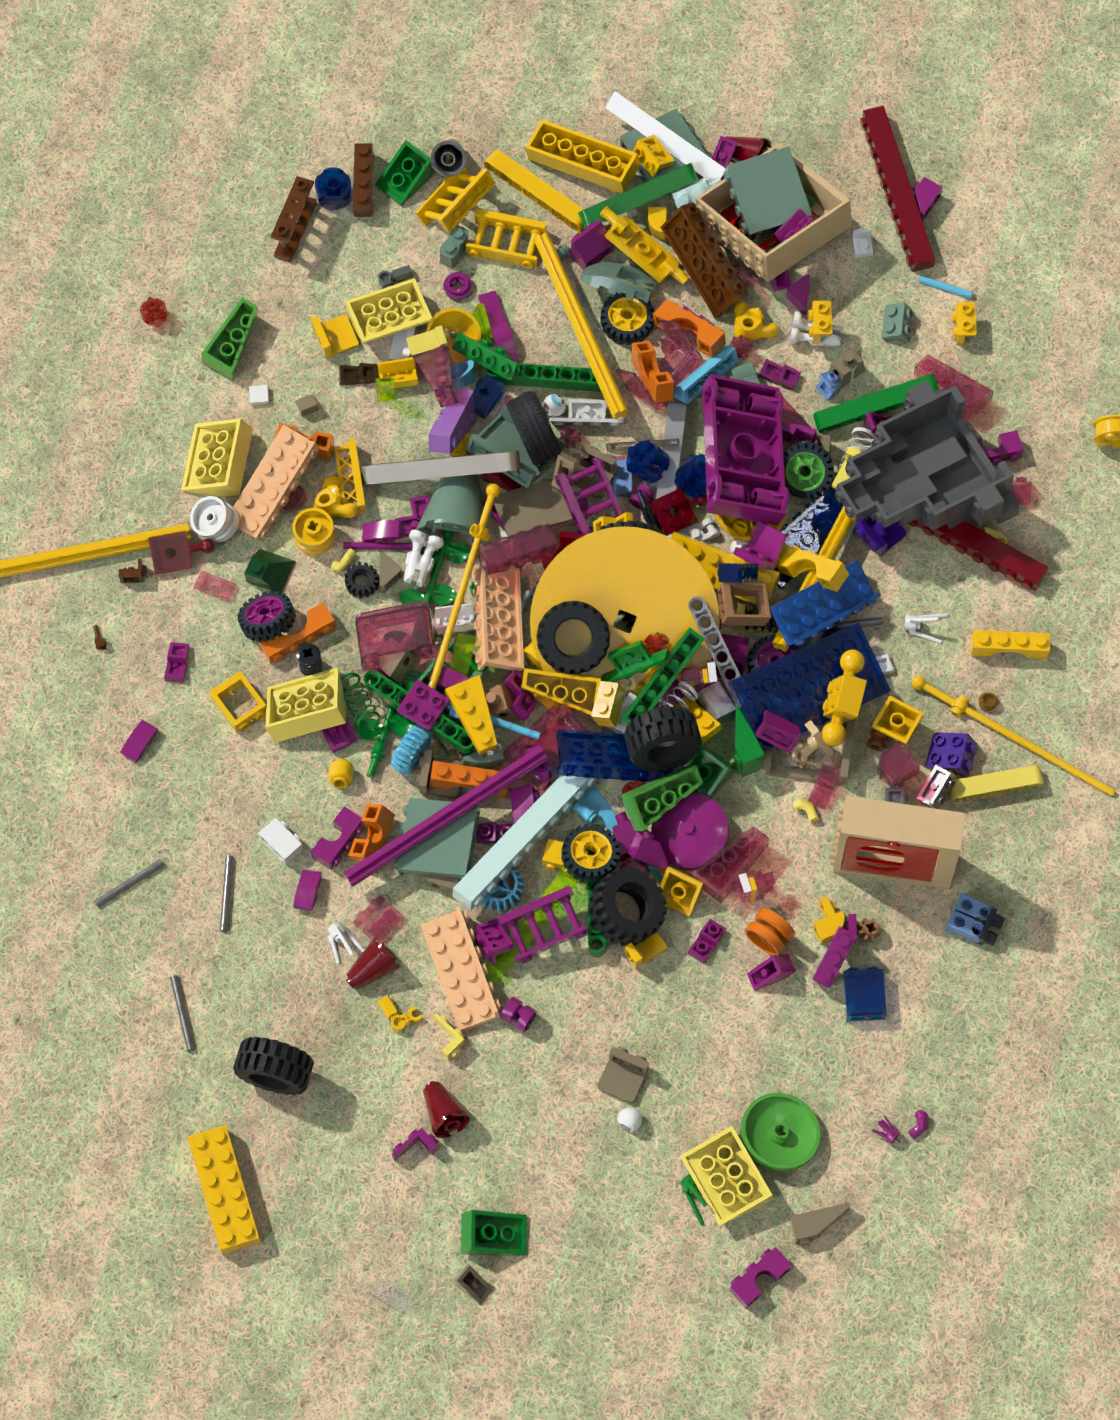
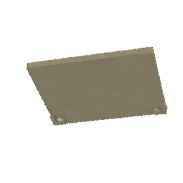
M553 479L532 484L528 489L521 487L500 493L495 498L493 505L496 508L508 539L573 521L560 489L552 486Z

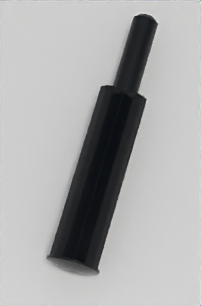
M637 490L636 493L643 507L641 511L646 523H650L652 526H657L660 529L651 505L648 506L642 490Z

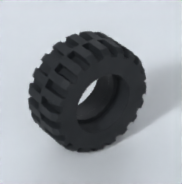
M561 602L546 612L538 625L536 638L541 656L552 668L565 674L576 675L591 671L605 658L610 646V631L607 621L595 607L584 602ZM571 619L584 622L591 632L590 646L585 652L576 656L567 655L560 651L555 641L558 627L563 622Z
M663 706V708L656 707L651 711L647 710L642 715H637L634 720H631L624 732L631 762L638 768L646 771H665L669 768H677L681 764L684 765L689 759L692 760L698 754L702 745L696 717L691 711L679 706Z
M623 867L612 871L594 886L593 892L589 896L591 903L588 905V911L592 912V915H590L591 922H595V929L603 933L602 937L605 939L610 938V942L616 945L619 942L621 946H626L630 943L633 946L637 945L656 933L665 921L664 915L667 914V907H664V904L667 901L666 897L662 896L664 891L661 887L657 886V881L654 878L648 877L649 874L645 871L641 873L638 868L633 867L630 870L629 867ZM616 892L626 893L637 902L640 910L638 922L626 919L618 911L615 903Z
M248 1037L240 1044L233 1069L239 1079L255 1087L284 1095H300L307 1089L314 1062L312 1057L305 1051L290 1044L264 1037Z

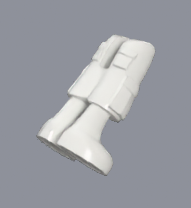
M795 311L790 344L809 341V344L813 346L825 345L833 347L841 345L842 338L840 336L843 334V327L833 324L832 335L821 336L820 344H812V337H809L808 333L800 332L809 331V326H812V324L803 321L802 314Z
M411 530L409 537L413 543V550L407 553L404 582L410 584L416 570L419 571L416 586L423 587L435 562L432 555L435 550L440 549L444 545V540L438 536H429L424 555H421L420 552L425 542L426 534L418 530Z

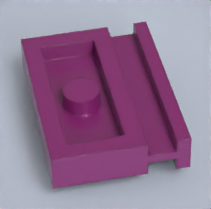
M347 717L345 724L321 730L332 753L344 749L354 742H358Z

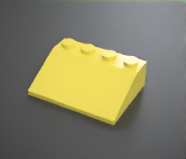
M415 278L345 301L350 321L363 344L433 321Z
M241 418L195 424L181 490L183 492L222 497L240 495L253 428Z
M339 668L267 687L266 729L274 743L346 723V705Z
M733 1126L680 1156L719 1226L755 1211L774 1200L772 1193Z

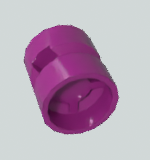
M513 996L502 1010L500 1018L509 1024L514 1023V1027L524 1033L533 1022L537 1010L529 1005L523 1006V1002Z

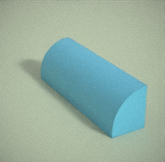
M730 345L720 349L713 358L708 359L674 388L673 397L685 404H689L703 392L702 386L711 374L722 376L739 362L736 349Z

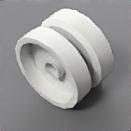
M208 496L199 500L192 508L190 522L196 533L220 543L227 541L234 535L238 528L239 515L236 509L229 503L218 497Z

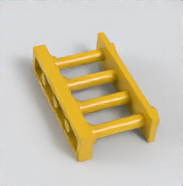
M464 167L458 175L448 176L415 214L425 227L434 219L440 222L445 232L451 233L496 182L487 169H482L477 176H473ZM466 182H470L465 189L461 188ZM455 194L458 195L454 201H450ZM443 207H448L442 214L439 213Z
M476 208L474 218L478 228L474 243H466V254L473 258L484 257L519 264L528 269L532 267L537 268L538 257L534 256L536 248L535 236L547 232V222ZM488 225L496 228L491 247L481 246L484 230ZM505 229L514 231L509 251L498 249L503 230ZM523 232L531 234L527 254L516 253L520 235Z

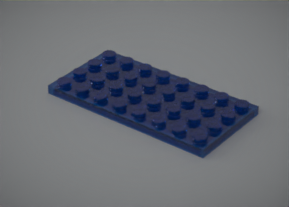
M859 622L727 682L743 717L752 729L755 737L756 731L764 720V712L766 710L799 726V734L808 731L805 724L810 720L815 726L831 720L823 716V704L828 698L829 692H827L830 681L842 676L844 673L840 665V658L848 650L859 651L865 660L863 669L855 674V677L867 681L861 705L891 691ZM756 737L763 751L774 747V745Z

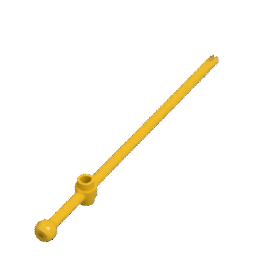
M496 484L487 486L486 494L488 497L479 525L473 524L469 530V533L474 538V542L429 682V687L434 690L437 686L481 541L487 542L491 537V532L488 531L486 525L494 500L501 492L500 487Z
M917 675L914 677L911 686L915 690L923 689L951 705L952 709L950 712L960 718L962 714H967L1107 795H1115V790L971 709L968 707L970 702L968 698L960 695L958 699H954L927 684L923 676Z

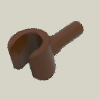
M94 625L96 649L105 650L106 638H100L98 625Z

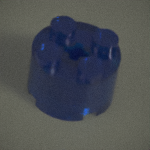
M336 167L326 168L316 177V197L321 207L338 210L348 206L352 198L351 179L344 170Z
M650 440L641 441L635 446H630L627 450V471L648 484L659 481L663 477L661 474L664 470L667 471L669 468V455Z
M704 454L689 455L675 474V485L693 499H697L707 493Z

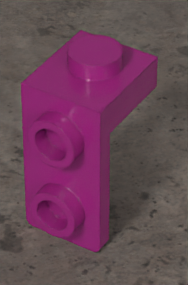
M423 1128L418 1131L414 1130L409 1134L406 1142L403 1144L399 1143L393 1148L391 1155L392 1159L396 1161L418 1141L433 1155L438 1151V1140L431 1133L428 1135Z

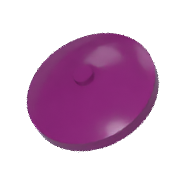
M690 793L687 797L676 803L672 809L661 815L662 817L652 823L651 833L660 842L668 864L682 870H697L712 864L721 856L729 839V823L723 809L713 799L698 793Z

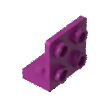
M757 521L748 546H744V548L736 547L733 554L760 568L775 570L787 534Z
M417 679L398 707L397 712L429 731L442 711H448L450 699Z

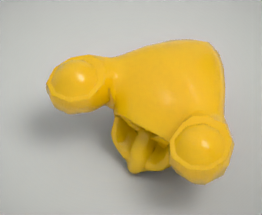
M741 300L735 304L733 309L735 315L734 336L738 342L774 338L778 335L780 329L776 323L763 324L764 315L760 308L749 309L748 303Z
M334 475L327 476L323 481L320 492L315 498L313 508L324 510L331 518L342 517L350 519L358 513V507L355 503L342 504L338 477Z

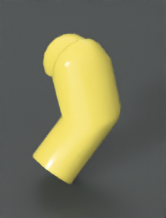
M986 526L982 528V531L1006 544L1008 543L1007 538L1001 532Z
M348 549L340 562L334 561L332 563L331 569L336 571V573L343 572L352 562L356 552L353 549Z
M797 798L793 802L795 810L803 809L806 811L810 822L819 819L816 809L810 801L804 798Z

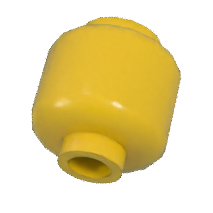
M346 759L333 761L329 766V782L336 788H345L352 783L354 775L353 764Z

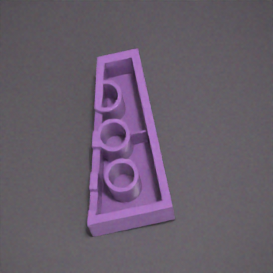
M452 388V397H447L445 401L447 404L446 408L441 409L439 420L436 419L428 434L430 452L451 454L457 448L460 441L464 439V436L469 433L472 426L476 424L474 390Z

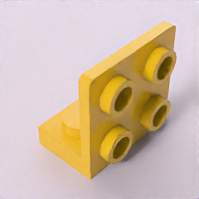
M346 314L325 322H320L318 315L311 317L312 329L325 358L359 346L357 337Z

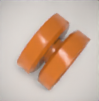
M761 908L755 915V921L750 922L744 930L746 936L754 945L771 956L780 955L785 949L784 943H789L795 936L794 929L787 921L766 908Z

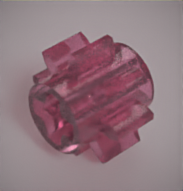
M743 335L733 337L732 342L729 344L736 349L738 358L748 357L753 346L749 344L750 339Z
M575 424L573 426L566 425L564 430H560V439L566 442V448L568 446L576 448V443L582 442L580 437L582 431L577 430Z

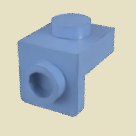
M828 371L820 374L819 378L821 380L815 388L827 400H830L843 383L835 373Z

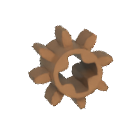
M864 918L862 923L857 925L859 929L857 936L862 938V942L869 939L872 943L875 941V937L881 935L878 931L881 925L875 922V918L869 921L867 918Z

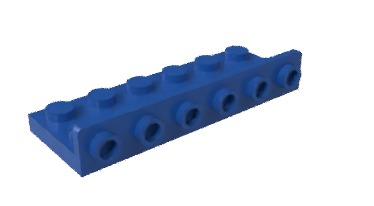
M855 560L845 566L849 576L838 592L823 588L819 581L769 608L787 646L792 644L799 646L806 642L805 638H813L820 634L819 631L821 629H830L835 626L834 622L837 620L842 622L849 618L848 614H856L863 610L862 606H870L877 602L876 598L880 597L881 593L874 594L859 560Z

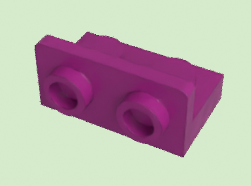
M798 209L774 235L781 242H784L814 220L807 216L802 209Z
M497 918L475 926V943L477 946H481L484 957L489 959L492 964L496 963V955L514 949L513 942Z

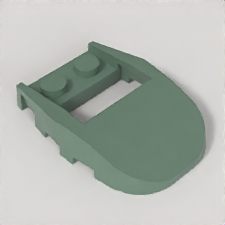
M614 262L592 264L583 270L580 277L584 283L597 289L608 288V293L614 295L616 292L625 293L626 298H637L645 303H648L657 286V281L652 276L634 267ZM625 277L634 279L635 284L626 281Z

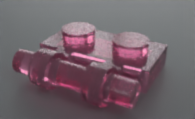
M381 895L376 899H372L369 902V906L363 912L360 911L356 915L357 918L352 922L357 928L364 923L366 927L362 930V933L371 941L377 936L379 938L376 941L377 943L404 918L390 903L385 908L381 907V904L385 901ZM374 911H377L379 914L371 921L368 917Z

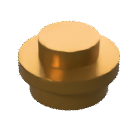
M985 692L979 697L978 703L981 709L992 711L997 707L998 699L993 693Z

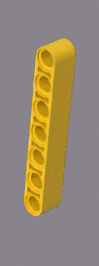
M496 149L485 160L484 166L487 170H492L493 174L502 180L505 179L507 184L516 190L519 189L520 193L529 199L532 198L534 203L543 209L549 210L548 212L557 219H562V222L571 229H576L577 233L584 229L578 212L584 210L503 152Z

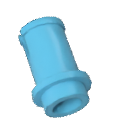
M578 801L572 809L585 819V823L589 822L592 824L598 816L595 810L589 809L581 801Z

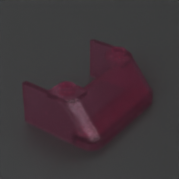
M660 319L658 323L667 336L661 343V350L665 357L660 361L658 367L660 372H669L674 381L675 388L703 364V358L679 323ZM620 369L615 371L628 391L653 409L665 410L668 407V403L673 401L655 403L640 376L630 371Z

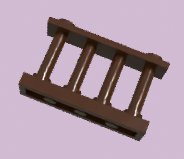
M297 176L271 234V239L279 241L274 252L275 258L291 262L317 203V199L308 197L314 184L312 180Z

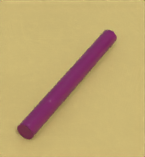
M343 542V549L413 550V543Z

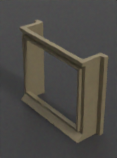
M771 703L770 712L785 720L806 723L811 720L813 724L826 725L832 720L824 716L778 711L779 704ZM855 719L842 723L846 730V738L842 745L839 774L772 765L774 745L766 742L763 761L766 775L842 785L843 779H848Z

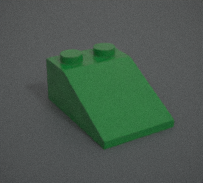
M405 140L375 185L399 204L403 205L435 172L431 165L430 156Z
M737 706L733 766L737 773L740 772L742 777H745L763 769L765 754L740 706Z
M701 745L698 754L692 760L689 759L685 766L696 765L703 784L692 793L702 794L709 798L716 794L735 768L706 745Z
M470 1210L461 1214V1254L526 1256L527 1215Z

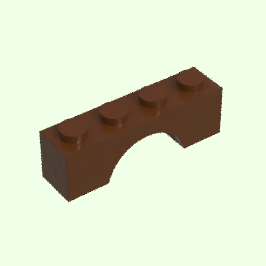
M373 143L354 144V217H372Z

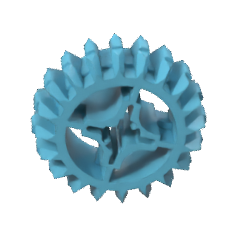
M419 725L413 726L404 735L399 745H397L391 760L392 767L404 775L412 773L419 764L420 756H424L425 749H429L433 739L432 733Z
M513 866L509 870L508 876L497 883V885L502 883V887L498 886L492 893L484 896L483 908L489 904L490 911L496 907L497 912H500V907L502 906L507 911L508 904L514 908V901L520 902L519 896L524 894L522 889L525 888V883L522 882L524 877L519 875V869L514 870L515 866ZM508 877H511L515 884L513 891L506 885ZM498 895L505 896L504 898H495Z

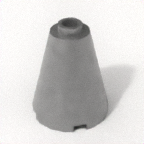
M455 139L438 143L433 148L430 157L432 168L438 174L447 177L458 175L464 169L467 160L463 147Z

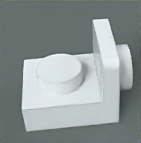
M871 228L853 230L852 242L855 257L873 256Z

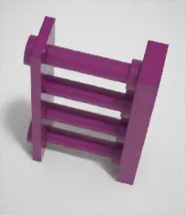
M598 457L591 459L592 466L571 476L565 475V473L554 476L579 534L587 535L594 532V528L588 527L586 520L588 519L587 517L612 506L616 515L614 518L625 513V511L622 512L605 474V464ZM597 472L600 483L579 493H573L571 489L573 482ZM603 489L605 490L609 500L585 511L580 509L578 504L580 500Z
M566 886L497 917L500 925L506 926L511 931L520 955L514 957L518 963H527L533 960V956L570 939H581L587 935L586 932L590 931L587 925L582 927L570 902L571 896L575 895L570 886ZM558 902L564 905L574 928L573 931L563 935L552 910L553 904ZM540 910L546 913L556 936V939L545 943L534 918L535 913ZM522 918L528 921L538 944V947L527 951L516 925L518 924L517 921Z

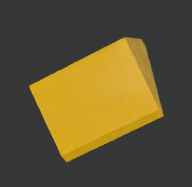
M668 866L660 885L664 891L662 896L666 897L667 901L664 905L690 917L703 893L704 883Z

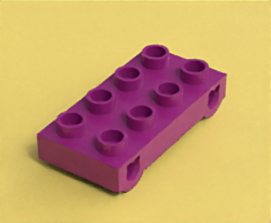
M711 374L702 386L707 511L712 514L755 522L760 521L765 524L778 526L787 515L786 510L789 501V493L787 487H785L781 420L784 402L783 394L778 387Z

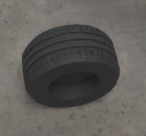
M529 391L525 395L522 394L520 397H516L514 400H509L506 407L532 464L539 466L542 463L548 462V460L554 459V457L557 458L562 450L536 393Z

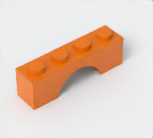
M666 299L653 313L654 325L667 333L685 329L696 334L698 350L711 358L726 344L725 332L721 328L715 327L707 320L695 316L691 311L681 308L675 302Z
M650 340L632 343L631 362L654 402L663 403L673 400L674 381L669 372H660L656 359V350Z
M324 602L307 611V623L300 632L293 635L282 634L281 637L275 636V640L272 641L268 638V642H263V640L258 642L259 647L270 664L282 661L285 655L290 652L296 653L298 647L302 644L314 643L322 634L327 635L336 627L335 620Z
M433 761L429 787L442 789L452 787L475 788L499 771ZM508 787L501 790L493 797L505 798Z

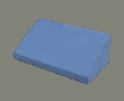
M632 458L617 461L618 471L613 477V492L616 497L632 496Z

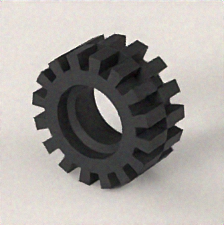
M358 562V566L354 563L352 568L349 567L347 572H345L346 589L354 597L359 596V598L363 599V596H366L368 598L369 594L373 595L374 591H377L379 577L373 565L370 564L368 566L366 562H364V565H361V562ZM359 575H366L369 578V582L365 586H358L354 582L355 578Z

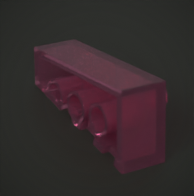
M439 346L433 350L413 355L420 375L433 393L439 406L442 408L459 403L455 362L449 346Z
M929 354L915 365L913 375L916 378L935 374L940 389L943 388L945 391L954 386L958 388L965 399L962 414L965 423L992 401L993 390Z
M549 524L537 525L531 530L520 531L514 536L502 537L497 542L483 544L479 547L477 557L486 575L507 571L513 565L516 568H520L530 561L532 564L540 563V559L543 556L552 557L556 551L557 541Z
M753 826L735 839L728 847L719 851L712 859H708L701 867L692 871L690 877L703 882V891L719 903H722L736 886L738 875L747 873L768 847L769 837Z

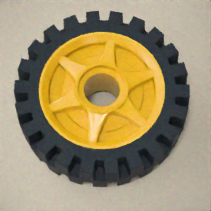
M616 292L614 297L609 296L608 301L605 300L601 309L600 320L603 332L606 333L608 338H612V341H619V344L622 345L624 342L626 345H631V342L636 343L639 340L642 342L653 330L654 307L651 305L650 300L648 303H645L637 298H626L625 293L619 294Z
M588 823L584 824V827L579 825L576 830L572 829L570 834H567L563 842L561 859L564 868L567 869L569 875L573 874L574 879L580 878V881L584 883L585 880H588V883H593L594 880H596V883L614 871L618 865L620 856L619 843L616 841L615 835H611L609 829L605 831L604 826L601 825L599 828L596 827L597 824L589 826ZM592 851L595 855L590 856L586 852Z

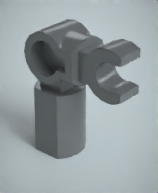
M410 265L392 270V272L381 271L378 275V281L382 289L393 286V282L396 283L412 278L413 274Z

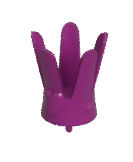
M884 1115L889 1124L884 1120L878 1121V1124L886 1133L875 1129L871 1131L885 1138L890 1144L894 1140L901 1143L897 1139L901 1132L895 1129Z

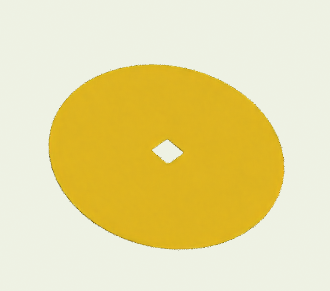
M611 527L598 530L575 540L565 547L542 574L533 596L530 611V631L533 648L537 659H540L539 663L543 671L563 673L552 668L541 656L536 638L539 622L546 612L561 602L580 601L595 607L607 621L610 631V646L605 658L602 659L597 667H594L591 671L576 675L601 679L604 673L615 669L608 659L610 652L640 640L643 641L651 654L666 648L670 652L689 627L702 636L689 609V601L694 596H700L705 600L719 629L720 618L717 597L713 585L701 564L687 549L673 539L661 533L638 527ZM698 599L692 602V608L695 610H700L703 607L702 601ZM619 610L637 617L631 633H626L613 627ZM703 617L700 620L702 627L706 628L711 624V620L708 617ZM576 619L563 622L555 634L557 647L567 655L576 656L582 654L591 643L589 627L584 622ZM716 634L710 635L708 642L712 645L717 644L718 636ZM705 641L702 642L676 677L679 682L684 681L694 687L702 677L701 668H708L706 661L710 663L713 657ZM650 669L644 673L634 674L632 678L635 683L644 685L643 680ZM622 679L616 682L619 683V685L623 684L626 687L630 685V681L628 679ZM681 684L686 691H690L689 688ZM624 690V691H625V696H626L629 692L632 693L631 690Z

